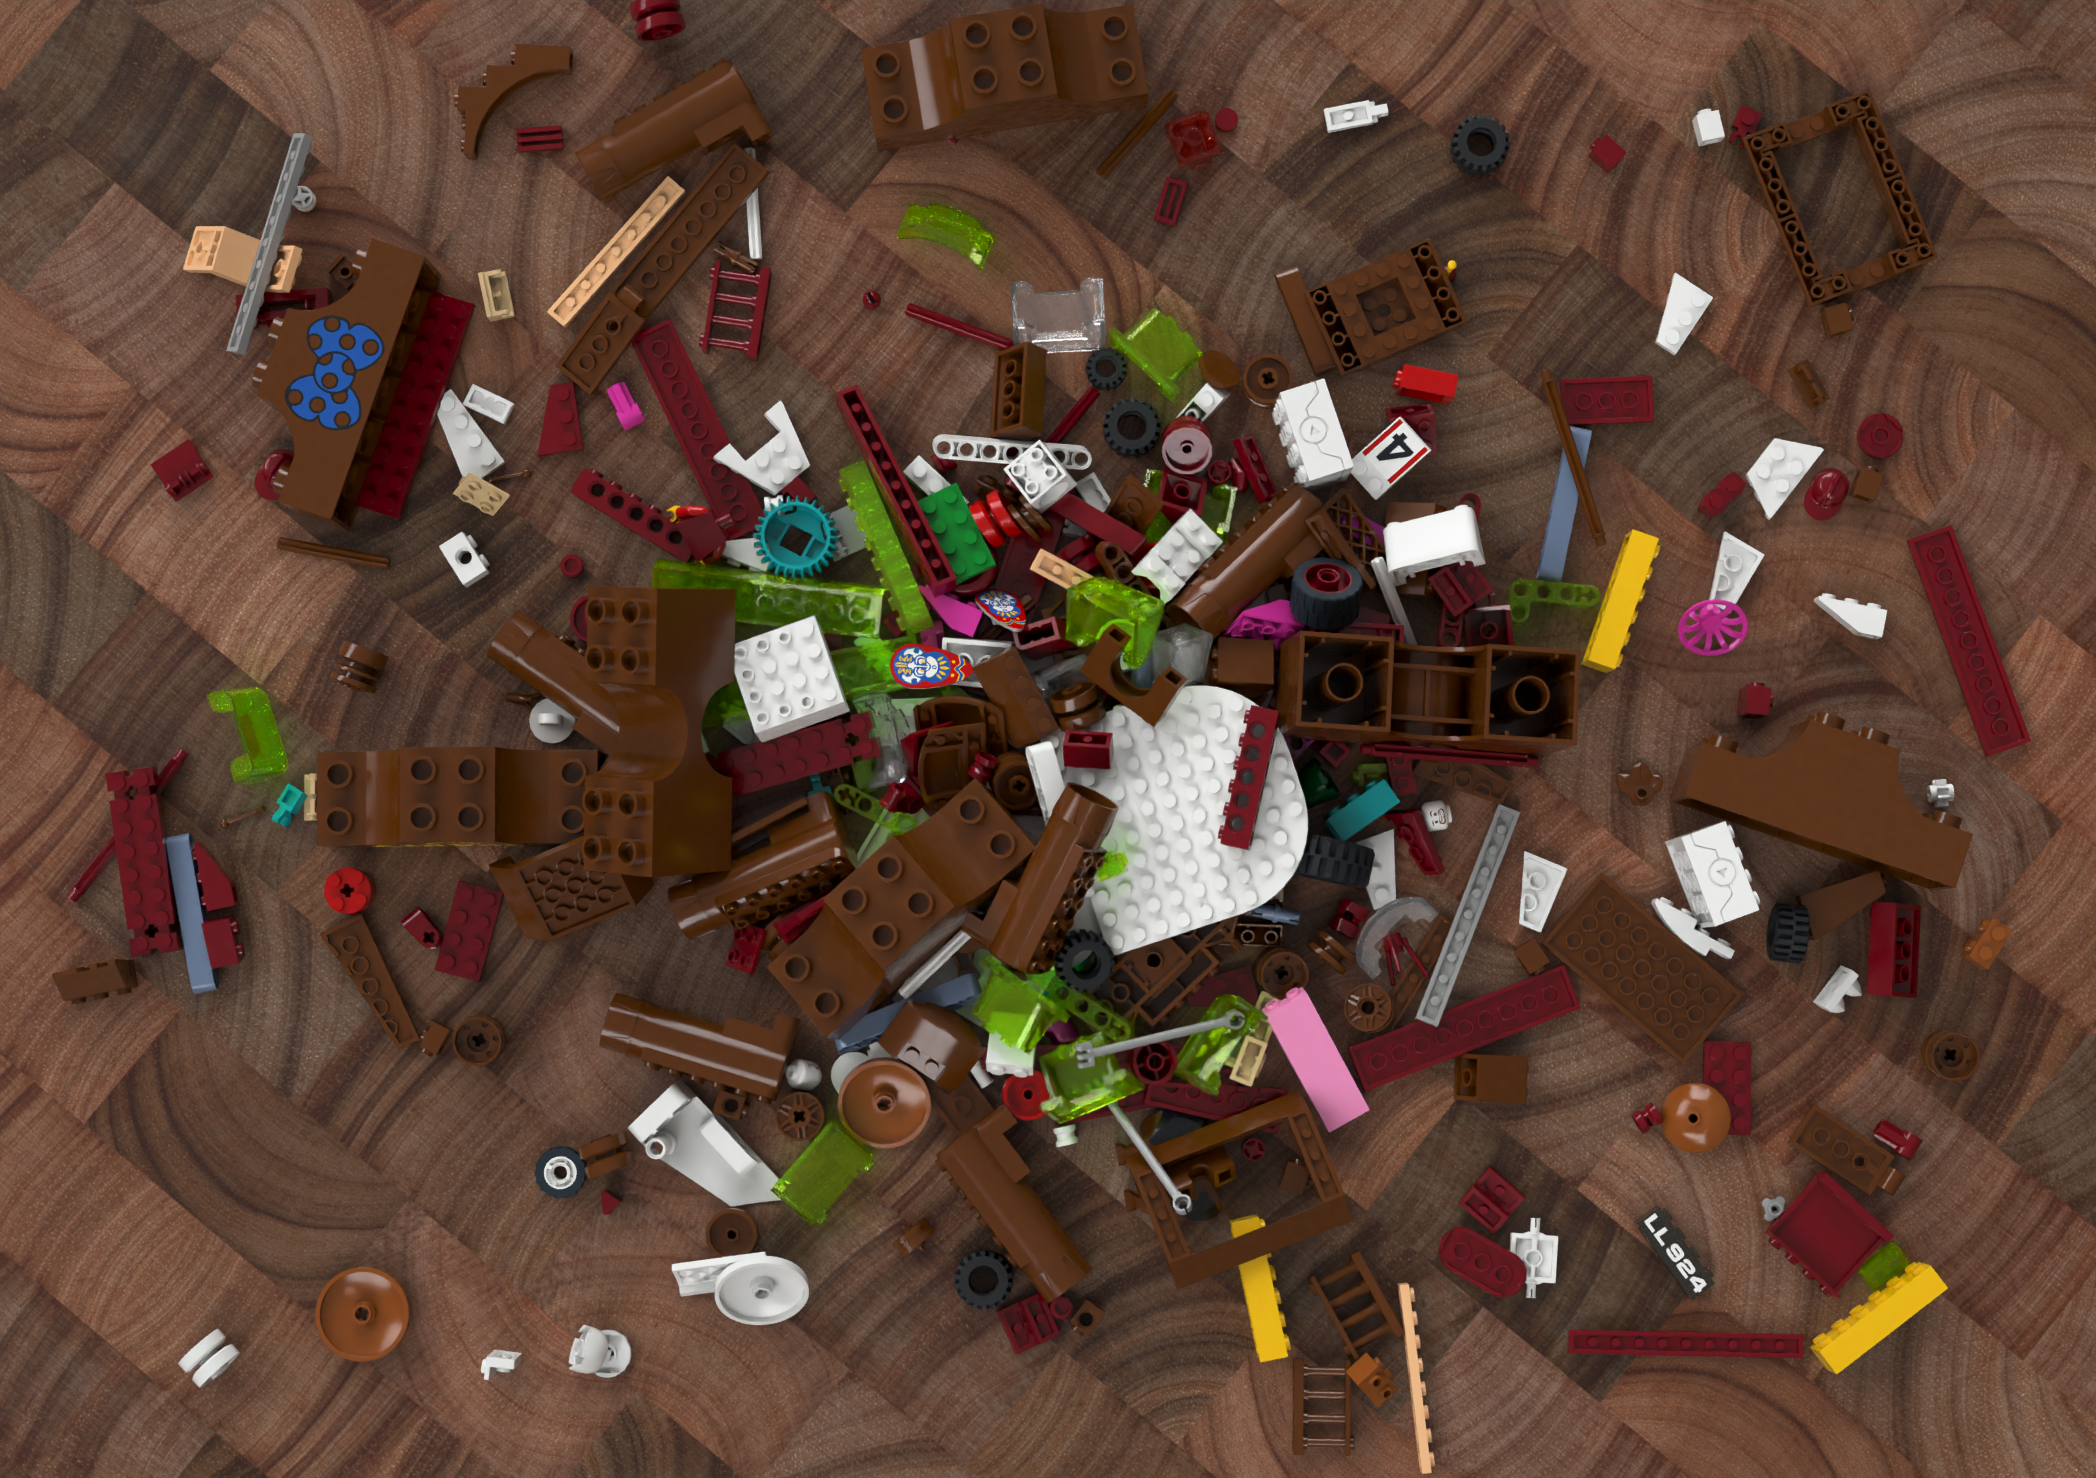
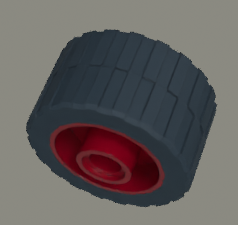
M1320 557L1301 563L1293 573L1290 597L1291 613L1302 624L1314 629L1337 630L1347 627L1359 615L1363 578L1360 572L1354 566L1335 558Z

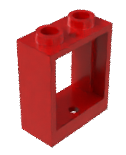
M1404 364L1402 369L1397 370V374H1395L1393 387L1396 388V395L1449 405L1455 396L1458 375Z

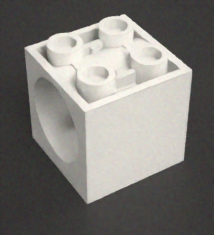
M1038 440L1004 468V471L1025 498L1040 513L1047 510L1077 485L1053 452L1041 440Z

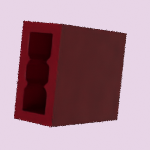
M1055 616L1025 625L1020 632L1012 631L1017 651L1034 660L1078 647L1073 625Z

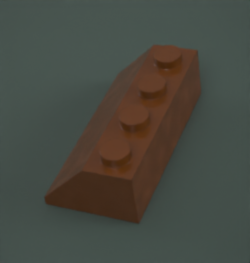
M1026 341L995 353L990 427L991 438L1028 440L1042 435L1047 350Z
M1011 645L972 667L991 704L1003 710L1006 731L1015 748L1038 741L1060 729L1015 646Z

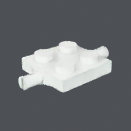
M1531 1218L1530 1231L1525 1233L1511 1232L1510 1251L1518 1255L1526 1266V1298H1536V1284L1544 1282L1556 1283L1558 1236L1545 1235L1539 1232L1541 1218H1536V1222L1535 1218Z

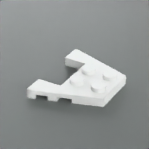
M781 400L764 414L779 433L748 460L745 461L730 443L713 457L716 462L726 465L733 472L743 475L750 482L774 496L810 466Z

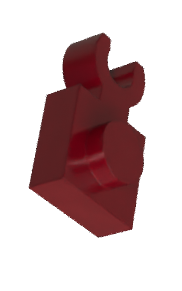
M1741 105L1731 126L1737 129V131L1731 134L1728 143L1731 144L1735 137L1741 139L1746 134H1753L1763 114L1745 105ZM1741 139V144L1739 148L1742 149L1744 147V144Z

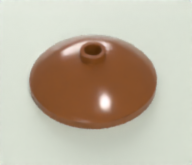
M1689 1083L1677 1087L1666 1097L1661 1108L1660 1115L1664 1121L1661 1123L1665 1136L1674 1146L1686 1152L1702 1153L1714 1149L1726 1138L1731 1126V1112L1726 1099L1719 1091L1706 1084ZM1691 1114L1697 1115L1698 1120L1696 1123L1690 1121Z

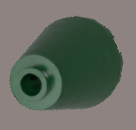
M1312 758L1297 774L1305 796L1307 810L1340 796L1335 782L1327 771L1320 770L1319 767L1322 764L1316 758Z

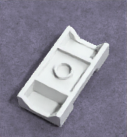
M1190 509L1180 517L1131 572L1134 575L1147 577L1160 590V600L1163 604H1166L1178 593L1191 575L1213 554L1223 541Z

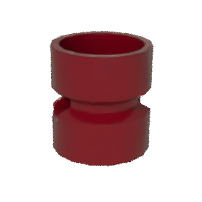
M1343 897L1337 908L1339 914L1333 916L1328 927L1355 940L1360 931L1359 923H1364L1370 911ZM1348 913L1354 916L1352 921L1345 918Z

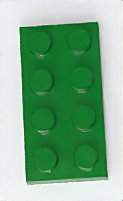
M957 483L917 501L957 578L956 585L996 566Z

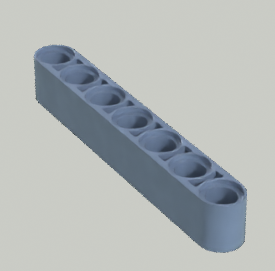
M1570 426L1584 469L1592 431ZM1564 448L1561 454L1536 576L1538 580L1560 584L1579 497Z
M191 833L167 837L166 847L191 988L194 994L218 990L217 968L211 969L201 925L205 920H208L206 908L203 907L201 895L203 894L202 885H199L197 881L198 863L194 862L192 856V849H195L194 840Z
M970 973L865 1015L839 1040L834 1039L838 1053L854 1052L877 1042L908 999H914L913 1004H926V1001L934 1003L951 1012L981 1000L983 994L977 975Z

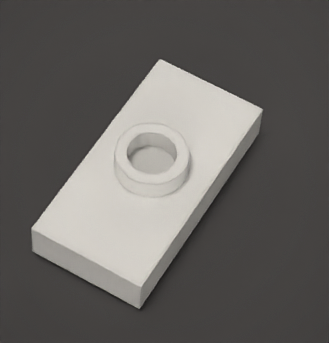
M472 384L463 402L464 406L504 425L515 406L514 403Z
M1093 472L1076 482V489L1084 502L1104 512L1111 500L1095 473Z

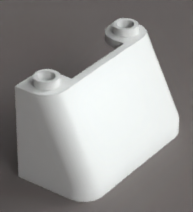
M1459 505L1454 510L1402 523L1392 522L1387 524V527L1383 530L1388 573L1395 586L1406 584V577L1408 575L1411 578L1416 577L1415 572L1460 562L1462 566L1466 565L1465 561H1472L1474 567L1486 564L1474 510L1467 505Z

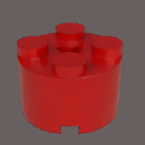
M345 867L334 871L327 877L324 895L327 903L333 910L343 914H359L371 905L376 895V887L373 879L366 872L356 868ZM349 887L354 888V892L350 893V895L346 894V890Z

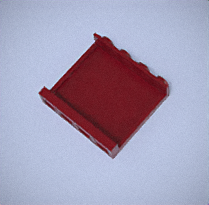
M1819 1171L1764 1232L1770 1237L1768 1242L1777 1250L1781 1248L1787 1253L1784 1257L1794 1266L1798 1263L1803 1268L1801 1273L1810 1281L1815 1279L1820 1284L1818 1289L1827 1297L1832 1295L1838 1299L1840 1295L1837 1292L1883 1241L1889 1243L1894 1237L1891 1232L1831 1176L1823 1171Z

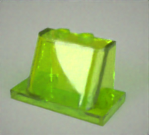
M1153 308L1124 335L1114 326L1108 332L1107 342L1119 350L1120 354L1127 355L1157 384V389L1174 403L1179 398L1181 389L1176 384L1199 361L1203 353L1193 343L1195 340L1186 331L1182 333L1177 328L1178 324L1169 315L1165 317L1159 310Z
M985 955L981 963L990 968L992 972L972 1014L984 1022L982 1027L993 1034L996 1031L1002 1035L999 1040L1010 1048L1014 1044L1029 1055L1056 1017L1066 1023L1071 1015L988 955Z
M1102 1031L1090 1036H1081L1076 1042L1069 1045H1060L1054 1051L1038 1057L1050 1096V1100L1040 1103L1043 1113L1059 1124L1143 1090L1142 1083L1138 1078L1125 1068H1120L1114 1053L1095 1057V1066L1083 1069L1078 1068L1077 1062L1082 1060H1078L1076 1054L1082 1051H1076L1075 1045L1090 1041L1093 1048L1110 1044L1106 1034Z

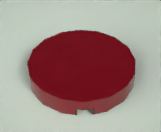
M1878 413L1870 415L1862 421L1857 431V441L1860 449L1871 458L1884 459L1891 457L1899 451L1903 444L1902 425L1889 414Z

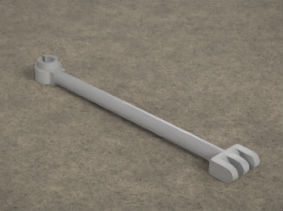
M1231 1009L1222 1018L1093 1048L1090 1041L1078 1043L1075 1045L1076 1051H1082L1076 1054L1077 1059L1082 1060L1077 1062L1078 1068L1083 1069L1095 1066L1094 1058L1220 1027L1240 1029L1245 1024V1019H1243L1245 1016L1239 1010ZM1236 1014V1018L1230 1021L1232 1016Z
M1105 1073L1101 1074V1078L1104 1081L1103 1084L1100 1083L1098 1078L1093 1079L1096 1085L1095 1089H1093L1090 1083H1087L1085 1087L1094 1099L1099 1096L1103 1098L1173 1199V1207L1176 1213L1186 1215L1185 1209H1180L1182 1204H1186L1187 1212H1190L1193 1207L1190 1197L1186 1194H1181L1110 1094L1108 1090L1114 1086Z

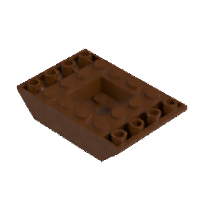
M1430 238L1304 292L1341 376L1365 370L1439 338L1467 322L1466 316ZM1382 305L1387 306L1390 309V315L1387 317L1380 316L1377 311L1378 307Z

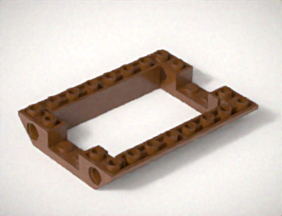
M1870 89L1829 104L1822 111L1787 124L1784 121L1741 138L1809 307L1832 302L1908 273L1938 258ZM1851 125L1901 249L1898 248L1890 251L1883 257L1846 271L1843 269L1821 280L1823 275L1774 154Z
M1299 1091L1149 1148L1162 1168H1166L1282 1123L1287 1119L1291 1137L1294 1142H1297L1313 1181V1190L1317 1199L1320 1198L1322 1204L1193 1255L1189 1251L1164 1186L1140 1152L1125 1157L1141 1201L1145 1204L1159 1239L1161 1251L1177 1290L1352 1221L1344 1191L1309 1107Z

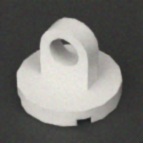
M544 699L532 709L529 722L533 734L545 743L556 744L565 741L574 732L572 727L576 722V718L549 699Z

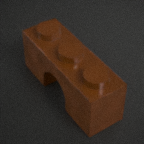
M1222 1146L1165 1170L1180 1193L1188 1195L1190 1199L1195 1198L1193 1183L1197 1180H1209L1215 1188H1218L1236 1179L1235 1164ZM1164 1187V1189H1165V1191H1166V1194H1167V1196H1168V1199L1170 1200V1202H1171L1172 1205H1173V1199H1172V1197L1170 1196V1194L1168 1193V1191L1166 1190V1188Z

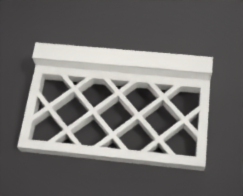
M766 1252L672 1264V1272L678 1282L681 1297L715 1292L716 1280L725 1268L745 1258L767 1256Z

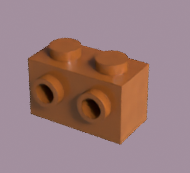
M1986 918L1980 922L1976 929L1978 932L1973 939L1967 942L1964 947L1965 952L1961 956L1981 970L1989 969L2013 932L2012 929L1995 918Z
M1367 1353L1345 1371L1377 1407L1382 1405L1399 1389L1392 1382L1396 1378L1391 1372L1385 1368L1377 1357L1372 1359Z

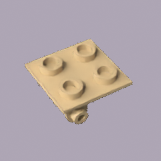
M470 472L466 477L462 476L459 486L453 492L462 501L468 502L479 508L482 512L492 516L510 497V494Z

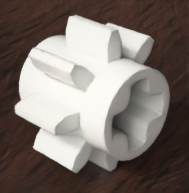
M1946 779L1933 780V785L1927 786L1928 802H1934L1935 807L1949 806L1948 801L1954 800L1953 785L1947 784Z

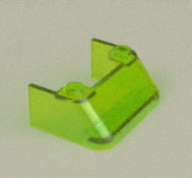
M1220 994L1211 1004L1200 1023L1222 1018L1229 1010L1237 1009L1245 1016L1243 1018L1245 1019L1243 1027L1240 1029L1220 1027L1192 1034L1177 1056L1178 1066L1174 1070V1074L1207 1094L1216 1096L1219 1094L1217 1089L1222 1082L1219 1071L1242 1036L1249 1033L1253 1034L1260 1025L1258 1021H1266L1268 1019V1016L1240 996ZM1233 1015L1230 1021L1234 1020L1237 1015Z

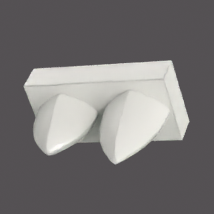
M1840 965L1813 1002L1829 1012H1844L1845 1003L1843 996L1845 994L1854 997L1862 996L1861 987L1857 980L1859 975L1853 970Z

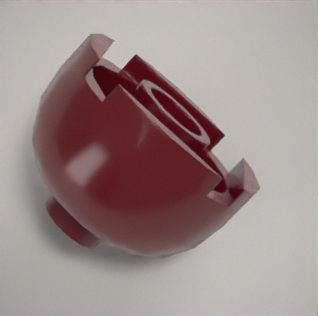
M1165 1041L1134 1048L1130 1056V1068L1134 1076L1142 1083L1149 1085H1162L1169 1081L1178 1066L1177 1054L1174 1048Z

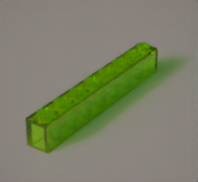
M861 460L840 469L839 472L842 478L838 479V482L843 492L848 491L850 497L846 501L851 512L856 510L858 517L854 518L859 531L864 530L866 537L862 539L867 551L872 550L875 557L871 558L876 571L881 570L883 577L879 578L884 591L888 589L892 597L887 598L893 611L898 610L900 617L896 618L900 630L906 629L909 637L933 627L934 624L865 461Z

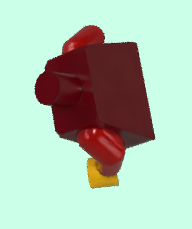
M675 505L667 510V512L671 511L674 514V517L670 519L671 522L678 520L676 526L696 559L694 563L700 562L703 564L702 572L720 559L727 547L726 540L728 534L725 529L735 524L729 511L718 517L713 508L707 509L704 506L687 505L680 507Z

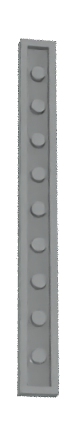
M294 133L226 350L233 354L245 355L251 344L252 330L257 324V314L264 302L265 288L270 282V272L278 257L277 250L279 243L284 237V227L291 215L292 201L297 195V185L305 170L306 156L311 150L312 136L305 133Z
M1498 804L1416 1014L1415 1019L1438 1027L1519 818L1520 812L1501 804Z

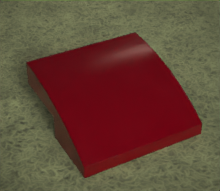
M1465 561L1466 565L1462 566L1460 562L1449 564L1428 578L1454 617L1493 591L1491 585L1478 567H1474L1472 561Z
M1490 1165L1458 1203L1494 1234L1525 1199V1195Z
M1036 1293L996 1311L1014 1354H1019L1061 1335L1047 1302L1040 1293Z

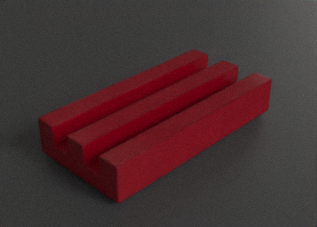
M561 125L516 129L518 153L564 150ZM558 132L557 135L522 137V135ZM558 140L557 144L523 146V143Z
M1166 177L1154 216V222L1168 224L1171 227L1176 226L1188 187L1187 182ZM1169 183H1172L1174 185L1165 215L1160 217ZM1179 185L1182 186L1173 220L1168 218Z

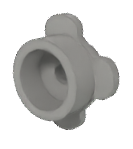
M1778 1196L1776 1199L1765 1198L1762 1201L1765 1220L1772 1221L1778 1218L1784 1211L1785 1200L1783 1197Z

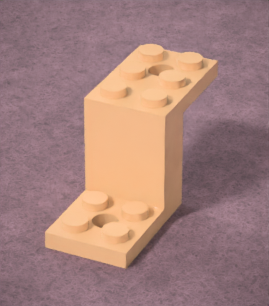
M196 226L183 270L191 273H211L246 287L260 240L226 226ZM297 246L278 247V257L270 272L271 279L265 288V292H290L295 284L294 276L296 269L302 260V248Z

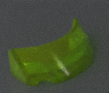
M929 203L928 207H921L917 204L909 205L897 236L899 239H923L943 244L964 255L981 271L984 268L995 239L992 233L983 231L981 229L982 223L972 216L952 207Z

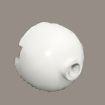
M583 1325L578 1331L582 1333L580 1339L575 1338L571 1348L569 1363L573 1364V1366L569 1367V1369L589 1374L599 1370L603 1363H608L611 1350L608 1349L609 1343L602 1331Z

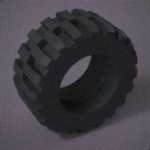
M1308 833L1304 855L1294 874L1343 886L1366 888L1369 884L1375 853L1373 849L1363 845Z

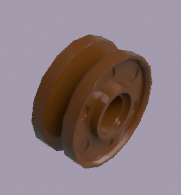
M1021 494L1018 498L1023 507L1019 509L1011 503L1007 508L1023 529L1036 542L1040 543L1043 540L1039 532L1041 527L1049 533L1055 529L1045 515L1034 508L1025 496Z
M1318 929L1316 935L1322 942L1317 944L1309 940L1306 946L1324 963L1343 976L1347 971L1341 964V961L1345 960L1353 964L1357 959L1333 937Z
M1372 983L1360 984L1353 988L1346 996L1344 1003V1013L1348 1022L1357 1030L1367 1034L1379 1033L1387 1029L1392 1023L1396 1012L1395 1002L1391 995L1379 985ZM1369 1003H1374V1011L1371 1014H1366L1365 1006Z

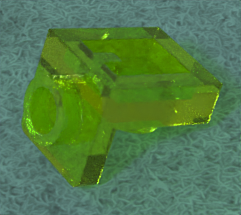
M1386 763L1358 764L1357 770H1353V783H1357V788H1364L1365 774H1367V779L1381 778V774L1387 773Z

